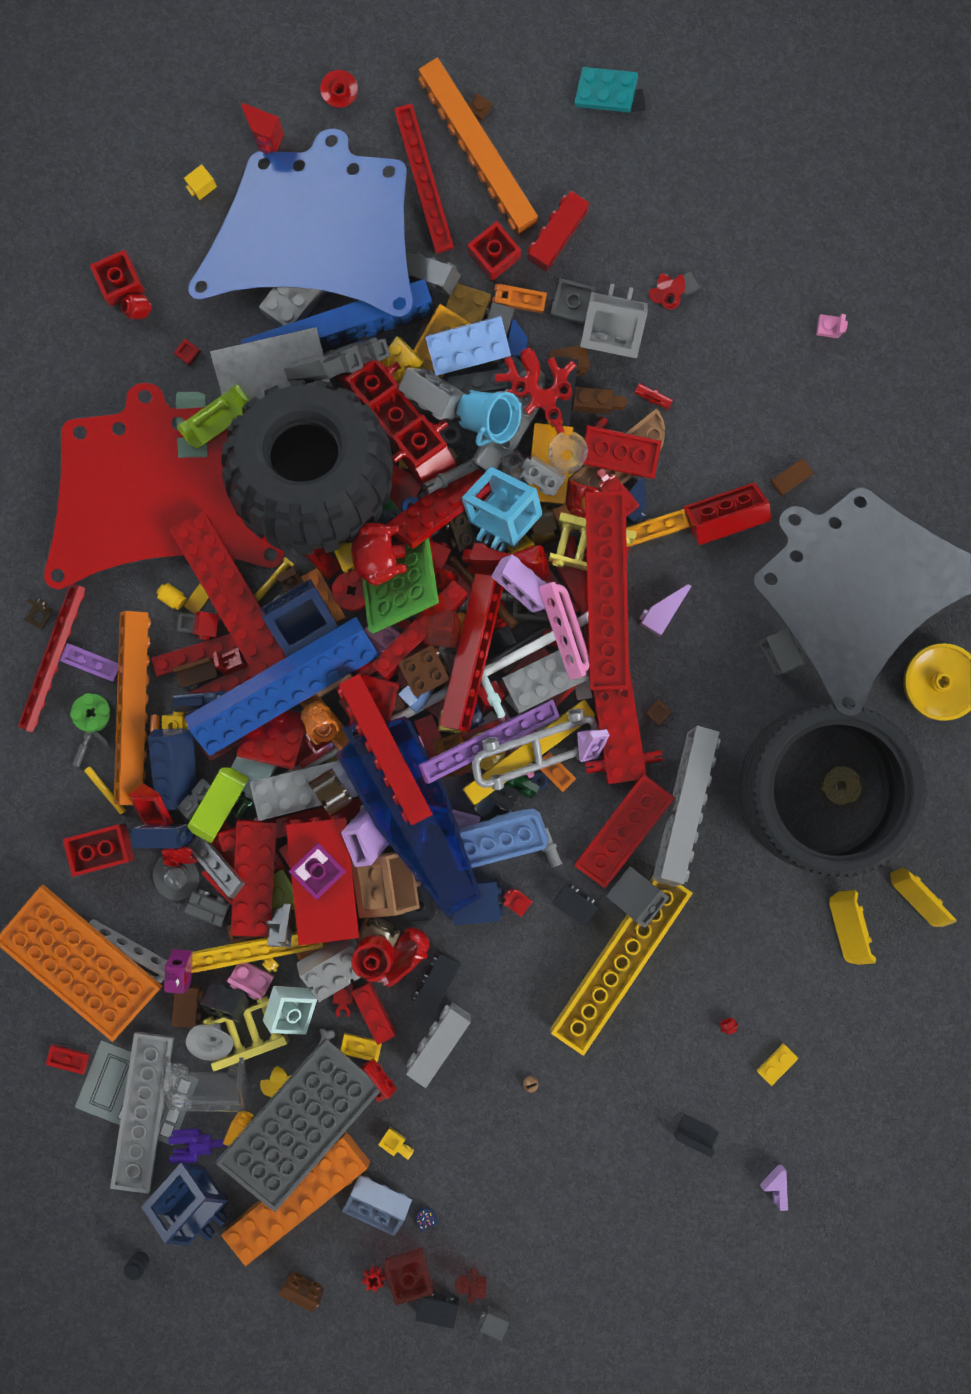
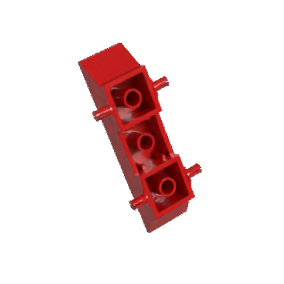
M374 360L363 364V368L355 372H344L336 375L335 378L341 386L356 394L362 406L367 403L380 420V425L386 431L390 446L396 452L392 455V461L396 463L401 459L421 484L435 478L439 473L443 474L457 467L447 448V443L440 435V431L448 426L447 422L443 419L436 425L430 423L424 415H420L402 391L398 389L399 385L392 375L401 369L397 361L387 368L380 361Z

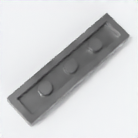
M196 835L188 848L193 850V856L229 898H235L245 885V882L210 842Z

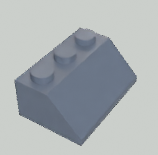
M359 1175L342 1212L395 1236L405 1220L412 1199L403 1193L390 1190L386 1185L373 1182L367 1176Z

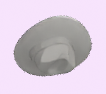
M218 1023L197 1025L189 1031L186 1038V1046L189 1052L200 1059L208 1061L219 1060L228 1055L234 1043L232 1037L223 1032L221 1025Z

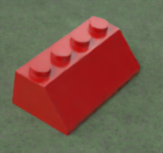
M755 482L683 506L692 535L698 545L709 543L710 541L771 521L769 501Z

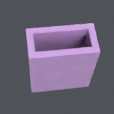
M379 807L362 809L341 832L355 867L372 865L391 842Z

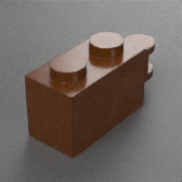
M575 387L572 412L610 415L611 410H624L627 405V399L624 396L613 395V390Z

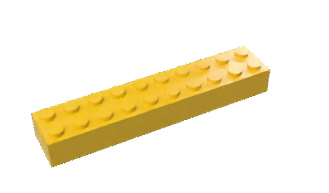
M652 876L649 882L666 894L669 899L646 928L633 920L628 914L625 916L550 1028L552 1035L581 1055H585L693 894L684 886L674 887L652 881Z

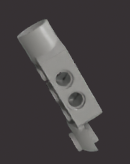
M523 370L519 375L524 377L526 370ZM540 370L538 385L540 388L546 389L547 378ZM521 388V389L518 390V392H523V391H524L523 388ZM529 394L526 398H518L519 402L522 403L521 420L515 435L509 441L502 444L491 442L479 446L472 458L475 461L472 465L476 464L477 469L485 473L490 467L497 469L501 462H510L538 415V407L530 415L524 411V408L531 401Z

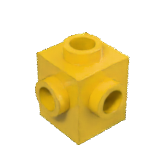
M173 711V714L162 715V729H189L185 719L188 715H185V711Z

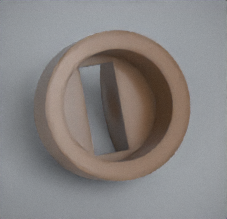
M527 1076L523 1080V1087L527 1092L532 1093L538 1089L536 1077ZM533 1083L536 1084V1085H534V1086H532V1087H529V1088L526 1087V1086L531 1085V1084H533Z

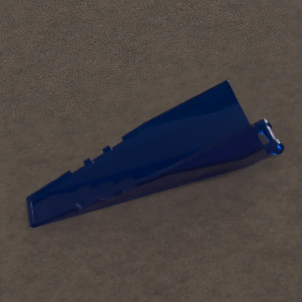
M403 716L386 721L385 723L433 814L412 826L409 821L405 822L401 812L404 810L401 804L396 805L392 794H394L392 787L387 788L382 778L385 776L383 770L377 769L373 761L376 759L373 751L369 753L364 743L367 741L365 735L362 734L354 738L352 733L358 731L355 726L358 722L349 727H343L342 729L349 742L335 756L378 831L447 917L480 899L481 894L453 814L446 788L441 778L429 784L425 783L419 768V764L430 758L410 720Z

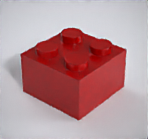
M498 221L467 244L468 254L491 282L521 259V249Z
M125 249L90 265L103 297L111 307L121 303L127 294H142L146 292L135 266Z

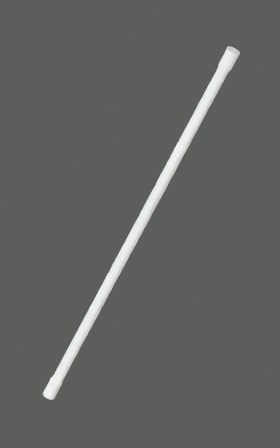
M588 611L577 618L579 627L588 624ZM553 631L485 666L484 671L486 675L489 676L556 640ZM449 686L432 694L426 705L419 712L445 699ZM408 707L392 715L389 728L416 713ZM358 733L354 735V738L358 741L354 746L367 740L364 734L360 735ZM334 746L333 750L303 769L318 766L341 754V752ZM298 765L295 767V770L288 769L278 775L302 770V768Z

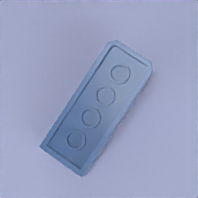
M526 809L515 812L511 810L506 814H497L496 817L484 822L450 830L446 835V840L458 871L543 850L548 844L549 837L540 812L535 809Z

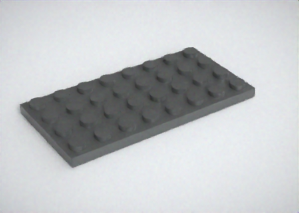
M325 1037L215 1161L216 1165L271 1210L276 1212L380 1091L364 1070Z

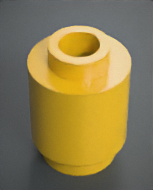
M169 583L162 584L156 592L158 594L157 598L172 609L179 610L187 599L183 592Z

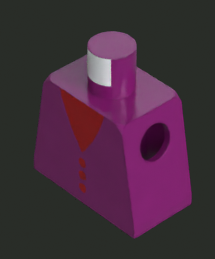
M172 950L165 965V992L183 994L191 986L193 951Z

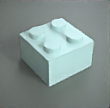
M273 986L263 1022L270 1033L306 1034L317 999L309 988Z

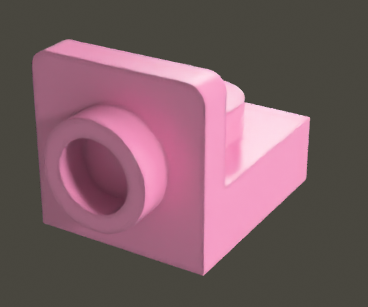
M820 314L816 335L839 338L847 329L848 321H845L846 314H841L840 317Z

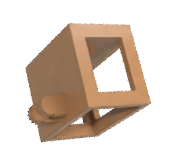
M411 850L381 853L375 862L368 866L355 867L351 860L359 918L396 916L420 908L417 887L421 886V883L415 880V875L419 874V870L413 867Z

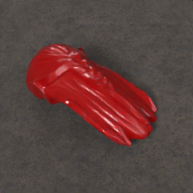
M408 928L404 931L394 945L395 956L391 969L385 978L377 981L378 983H383L387 987L396 984L416 967L421 960L428 957L427 952L430 947V941L424 931L418 928Z

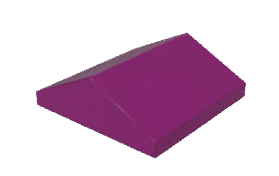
M319 843L289 870L295 879L316 900L346 872Z

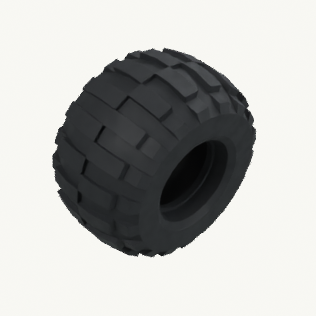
M305 380L290 381L291 386L279 389L278 385L264 390L265 397L259 400L254 397L242 407V415H238L236 419L233 418L227 429L228 443L223 442L221 464L223 467L222 478L228 497L236 514L243 519L245 526L260 539L265 536L267 542L275 548L285 551L286 548L290 550L291 547H294L298 554L312 555L314 549L324 548L326 553L339 550V543L346 540L349 543L353 542L364 523H376L383 511L382 503L387 505L392 489V475L394 471L391 448L386 431L380 425V420L366 403L362 406L358 396L346 388L343 390L339 387L336 390L332 383L316 380L314 385H307ZM326 444L338 449V457L334 467L328 473L311 481L295 482L286 480L273 468L275 462L282 455L299 446Z

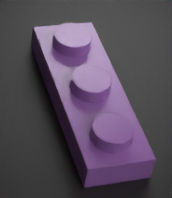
M69 643L66 644L60 659L61 662L112 682L116 681L118 676L117 662Z

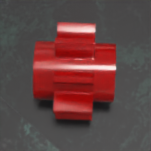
M372 1265L369 1271L364 1270L363 1274L366 1277L362 1278V1283H366L367 1291L371 1289L376 1293L379 1286L384 1288L385 1283L382 1280L386 1279V1274H382V1267L376 1268Z

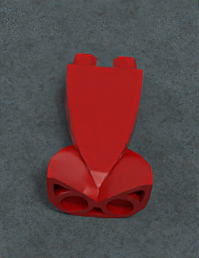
M474 543L473 549H464L462 559L464 563H469L468 569L472 573L492 576L500 560L513 555L519 558L527 568L533 570L536 576L547 583L549 572L548 558L541 545L532 546L513 554L493 550L483 543Z

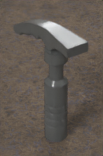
M98 731L84 733V740L78 748L72 765L80 767L87 750V743L92 735L99 738L105 746H109L108 741Z

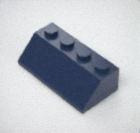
M154 729L148 737L153 787L160 794L167 810H176L187 795L191 796L193 794L191 791L198 784L194 738L189 729Z

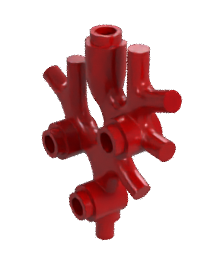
M527 348L521 351L520 358L526 370L524 377L518 374L512 357L506 358L504 361L508 372L505 374H495V382H511L512 388L504 392L513 393L519 399L526 398L529 394L531 401L524 408V411L530 415L537 407L542 408L546 413L547 422L552 428H555L557 435L563 434L565 431L562 426V415L555 402L558 398L561 400L571 398L572 387L567 382V376L576 367V364L570 361L561 369L558 367L554 357L548 359L547 362L554 375V384L549 389H542L538 385L540 364L534 350ZM519 389H524L523 392H518ZM563 390L568 391L566 394L561 393ZM553 415L557 416L556 419H551Z

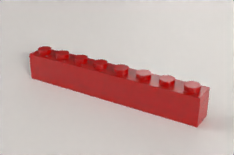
M475 574L439 726L468 733L470 731L504 588L491 575Z
M360 673L338 684L340 688L337 689V692L341 699H346L349 704L346 709L351 718L355 716L358 722L355 726L359 734L365 735L367 741L364 743L369 753L373 751L376 759L373 761L378 770H383L385 776L382 778L387 788L392 787L394 791L392 797L396 805L401 804L404 810L401 812V815L405 822L409 821L412 826L433 815Z

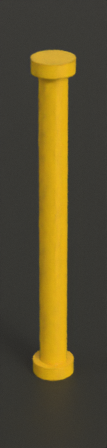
M285 557L283 559L284 562L256 592L255 597L258 602L277 582L276 575L294 565L288 558Z

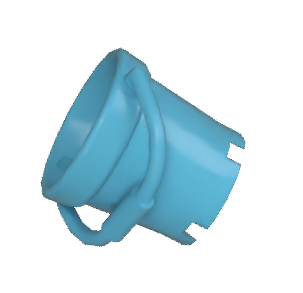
M470 390L469 392L471 393L469 395L464 394L461 397L457 407V415L461 416L462 422H458L463 428L478 433L475 441L477 446H483L491 442L502 444L509 441L515 435L521 420L522 403L519 402L513 393L504 391L488 393Z

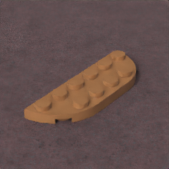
M656 408L626 433L660 440L661 450L665 437V425L660 412ZM584 466L568 479V482L573 479V481L580 484L596 487L602 492L599 486L601 481L596 474L600 468ZM605 470L608 475L613 474L623 485L634 477V475Z

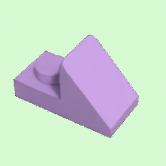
M607 729L578 732L580 762L598 759L610 736Z
M778 1165L764 1179L760 1186L763 1191H773L774 1204L778 1206L780 1211H787V1174L783 1165Z

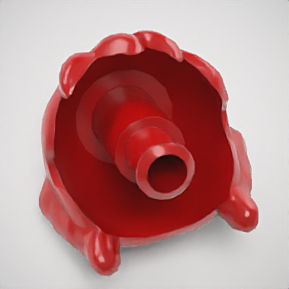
M366 522L352 542L351 557L353 567L357 574L369 584L378 586L392 579L397 574L407 571L406 565L397 564L396 559L405 558L406 556L404 544H391V536L399 531L398 525Z

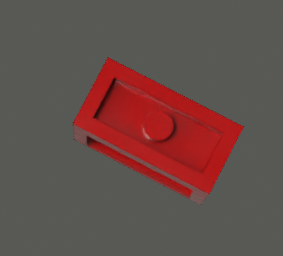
M143 783L128 795L142 823L145 825L170 826L173 824V820L160 794Z

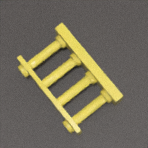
M561 512L557 525H561L563 529L557 553H550L548 561L557 567L565 565L587 571V562H583L586 549V519ZM572 529L580 530L581 533L575 559L564 557L569 533ZM626 529L627 545L634 542L637 532Z
M268 996L257 999V1003L247 1006L243 1014L253 1041L251 1043L252 1046L248 1048L242 1046L232 1020L222 1017L214 1019L213 1016L202 1020L203 1023L201 1025L219 1024L225 1021L234 1042V1053L211 1063L213 1072L281 1047L289 1042L288 1034L271 1033L270 1039L264 1042L259 1037L251 1011L262 1008L265 1015L270 999Z

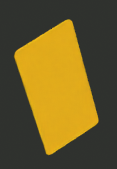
M201 583L184 604V607L194 614L200 611L209 598Z

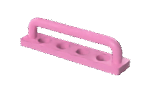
M555 582L539 587L568 678L572 680L586 675L585 671L590 667L589 654L569 593L563 585L556 584ZM561 597H562V600H563V603H564V606H565V609H566V612H567V615H568V618H569V621H570V624H571V627H572V630H573V633H574V636H575V639H576V642H577V645H578V649H577V646H576V643H575V640H574V637H573V634H572V631H571V628H570V625H569V622H568V619H567V616H566V613H565V610H564V607H563V604H562V601H561ZM551 598L555 602V607L551 604ZM557 617L561 620V626L557 622ZM563 636L567 639V645L564 643ZM570 655L573 657L574 663L570 661Z

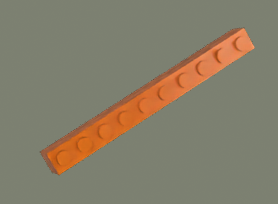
M437 57L419 68L418 82L423 89L426 88L430 102L436 104L439 116L442 120L445 119L447 121L449 132L452 136L455 135L457 137V143L461 151L467 153L470 165L476 167L480 181L486 183L490 197L492 199L495 198L498 202L497 207L502 215L505 214L508 218L507 223L511 230L515 229L519 235L537 224L538 215L439 58Z
M120 612L114 804L133 805L128 795L141 786L146 779L144 762H146L147 755L146 751H144V743L147 741L145 724L148 721V715L145 713V708L148 704L146 686L149 683L147 667L150 660L147 655V648L150 646L148 629L151 625L148 612Z

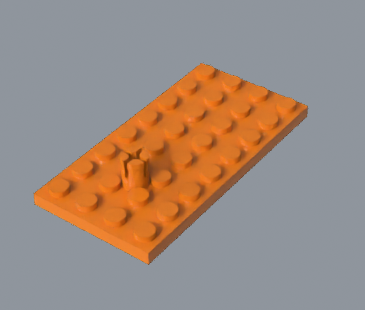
M45 885L39 887L0 933V948L112 1042L162 987L158 981Z

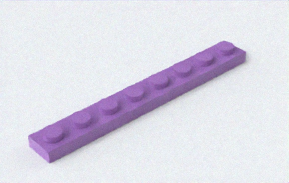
M549 699L419 764L425 783L429 784L472 762L475 755L484 750L482 741L486 738L496 737L500 745L520 738L559 718L560 716L553 699Z

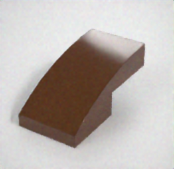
M802 458L770 482L779 495L782 496L809 478L814 472L805 459Z

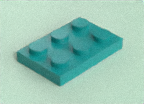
M582 67L574 102L575 107L630 113L638 80V72Z

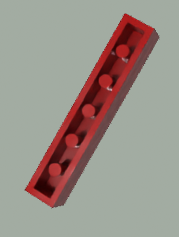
M453 580L438 595L439 603L425 609L371 665L384 678L389 680L400 669L398 666L399 662L415 654L470 597L468 593Z

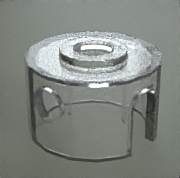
M563 432L559 433L549 445L547 455L549 464L562 474L575 473L585 463L588 453L587 443L576 432H573L572 435H563ZM562 451H571L572 458L567 461L562 459Z

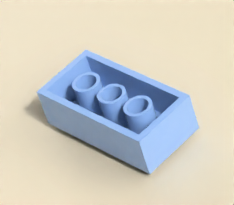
M501 316L426 336L436 376L511 356Z

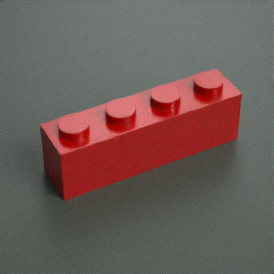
M570 191L567 196L564 195L559 202L560 207L557 212L554 210L551 213L548 225L546 227L543 226L539 231V238L536 243L533 241L527 250L529 252L528 260L547 272L588 212L590 203L573 191Z

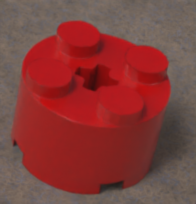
M349 571L339 575L332 585V595L336 603L344 610L351 612L365 609L362 578L356 571ZM350 588H357V590H355L354 596H352L351 594L348 595V593H350Z
M370 935L359 941L352 957L353 971L357 976H361L369 982L382 980L391 969L395 956L394 948L383 935Z

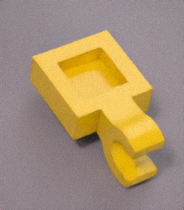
M391 1127L378 1144L391 1155L395 1156L399 1152L408 1160L414 1151L410 1146L403 1144L406 1138Z

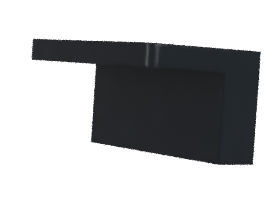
M684 1114L674 1136L677 1141L712 1158L715 1152L713 1144L719 1132Z

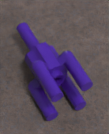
M198 1128L173 1130L172 1136L168 1138V1143H186V1148L174 1149V1155L170 1156V1164L196 1162L199 1155L212 1154V1148L228 1146L223 1144L224 1139L212 1140L211 1134L200 1135Z

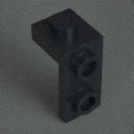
M508 625L492 634L487 658L516 643Z
M486 796L473 806V810L486 820L496 817L497 814L508 813L489 796Z

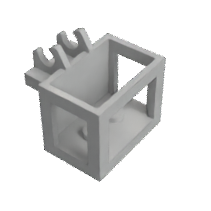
M612 283L608 295L591 292L580 347L637 358L648 313V303L631 300L633 288L631 287L629 288L627 299L612 296L615 285Z

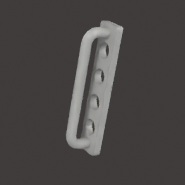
M94 919L89 922L100 933L108 935L105 937L129 958L157 973L158 976L148 973L159 983L163 982L165 965L167 963L166 959Z

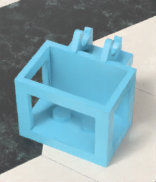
M490 467L462 497L469 522L481 529L476 540L482 542L483 537L486 535L483 543L488 545L494 539L491 548L495 550L501 542V546L498 549L500 552H504L508 546L515 549L519 545V540L543 515L536 488L493 467ZM489 482L492 490L491 494L484 501L476 498L475 496Z

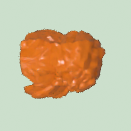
M319 700L305 705L301 712V720L305 725L306 732L316 745L320 742L330 741L340 730L339 722L332 717L331 711H329L330 708Z

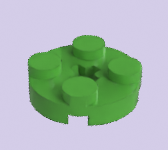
M87 693L74 702L70 716L73 723L80 730L95 732L104 729L111 719V710L103 697ZM88 709H89V710L95 709V711H94V713L96 714L95 717H93V716H90L89 718L86 717V716H87V712H86V711H87Z

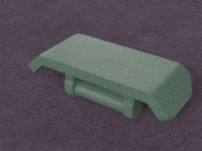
M177 392L176 409L206 407V395L203 393ZM177 417L178 427L180 423L184 422L181 417ZM177 438L178 458L207 457V443L197 449L189 445L184 438Z

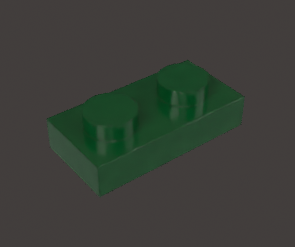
M523 776L504 783L506 786L518 790L522 796L531 799L540 788V786Z

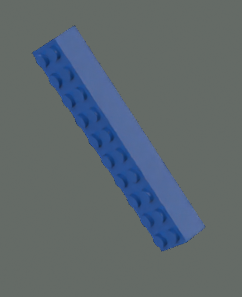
M425 279L410 283L413 306L404 316H392L367 302L359 300L242 339L241 342L245 344L317 327L323 352L324 349H335L340 347L342 343H351L363 336H374L381 330H392L399 324H410L417 318H428L433 313L432 299ZM401 297L393 302V307L396 310H402L406 306V300Z
M357 617L186 716L185 719L189 731L210 756L379 657V654Z

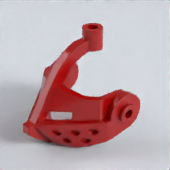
M573 479L570 480L566 495V506L569 513L573 516L585 518L586 512L581 504L585 492L600 491L596 487L580 484L573 481Z

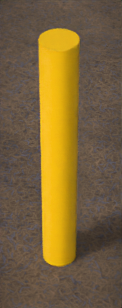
M90 766L86 768L84 772L120 815L125 813L127 810L123 805L114 804V794Z

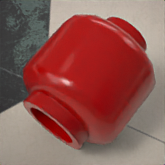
M127 294L121 301V311L128 319L143 320L151 312V303L143 294Z

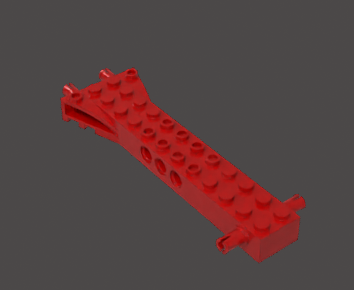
M575 536L568 538L565 549L566 555L564 557L575 559L577 553ZM630 546L627 547V559ZM584 553L583 562H587V553ZM565 565L563 567L556 566L562 581L569 591L568 593L579 609L580 616L584 615L588 611L587 571ZM588 624L582 626V631L589 654ZM630 669L629 689L592 690L599 730L607 729L610 736L601 751V760L585 761V767L593 766V768H586V774L603 771L607 784L639 780L642 774L646 775V764L663 762V757L654 758L655 756L662 755L661 750L646 753L642 750Z

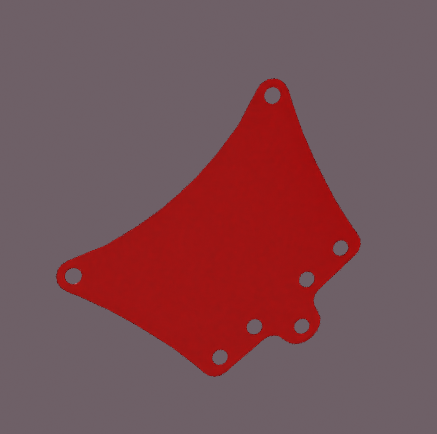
M140 383L128 391L126 406L122 412L114 415L72 419L63 425L61 430L62 457L58 509L53 539L44 571L45 582L50 587L62 589L93 573L121 564L151 558L184 556L170 529L201 511L208 515L233 559L266 568H274L282 563L284 551L271 546L265 536L260 539L247 528L243 519L236 514L228 497L222 478L223 467L221 464L223 442L228 443L227 429L207 443V457L178 458L177 438L184 437L179 430H175L172 427V419L174 417H181L186 421L205 407L172 408L166 403L159 387L151 383ZM142 390L149 391L152 395L151 401L149 403L140 402L138 398L139 392ZM116 422L123 423L126 427L125 433L122 435L114 434L112 431L113 424ZM83 426L87 431L86 437L84 439L75 438L73 434L74 428ZM273 548L276 550L277 557L274 561L265 559L264 552L266 549ZM60 569L64 572L65 577L61 582L52 580L51 573L53 570Z

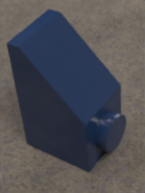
M642 478L629 491L640 505V507L626 517V520L632 525L635 521L639 523L646 515L643 512L647 506L644 480Z

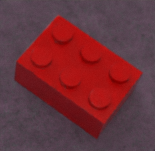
M126 823L63 839L72 877L135 860Z

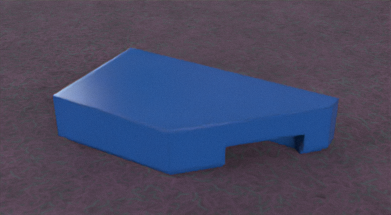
M512 319L508 345L511 356L520 358L521 351L527 348L528 338L516 320Z

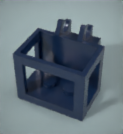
M311 579L260 608L264 622L287 657L338 628L334 615Z
M182 1162L141 1207L165 1244L189 1245L198 1234L209 1241L215 1233L209 1224L212 1219L220 1226L228 1219L223 1210L228 1205V1200L205 1167ZM158 1215L166 1217L171 1225L168 1230Z

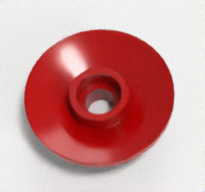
M334 70L323 78L320 92L328 105L343 108L350 105L356 99L358 85L354 76L349 72ZM342 90L343 93L337 94V91Z

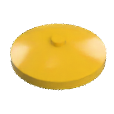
M946 643L931 645L917 652L907 664L903 677L904 692L911 706L921 715L938 721L954 720L971 711V654L959 646Z

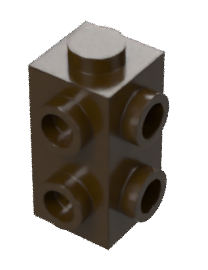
M466 510L443 526L449 537L448 545L453 549V552L463 554L464 549H471L474 543H476Z

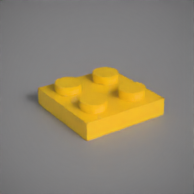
M398 336L388 347L389 357L380 360V363L387 368L396 361L398 362L401 369L392 374L398 385H400L407 368H419L423 363L421 358Z

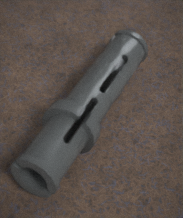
M470 459L422 483L423 489H428L425 493L430 494L439 488H445L449 483L476 471L477 465H472L475 461Z

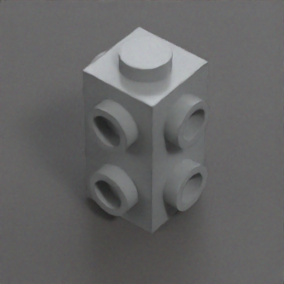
M534 455L531 460L527 458L521 467L524 469L521 474L524 476L523 479L531 485L535 483L541 487L540 491L548 496L550 494L554 496L566 478L565 475Z

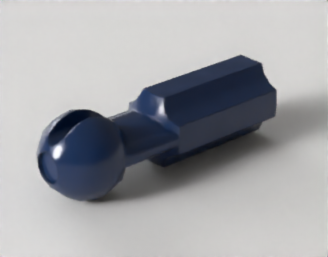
M220 690L218 692L173 695V708L175 712L198 710L227 693V691Z

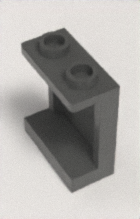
M631 866L624 872L620 880L606 896L644 928H646L669 899L666 894Z

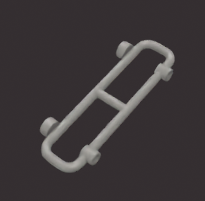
M572 709L567 712L569 721L500 745L496 737L484 739L482 741L484 750L478 752L472 761L475 782L480 787L487 788L492 786L493 790H500L504 788L503 782L573 757L579 760L578 746L573 750L543 760L539 739L585 723L590 724L591 730L599 731L597 720L589 715L584 716L582 709ZM532 742L535 763L502 775H493L487 780L482 778L480 769L482 759Z

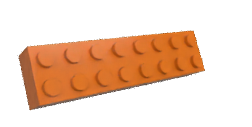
M345 1131L276 1212L259 1200L226 1226L221 1235L246 1267L368 1168L370 1160L349 1133Z

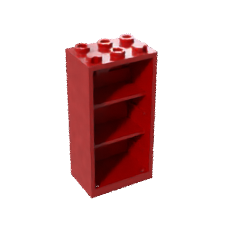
M342 814L331 815L330 820H322V817L310 818V822L304 823L302 819L290 820V824L286 825L290 869L319 843L346 871L317 900L291 874L299 946L359 938L351 859L341 834L347 826L346 818H342Z

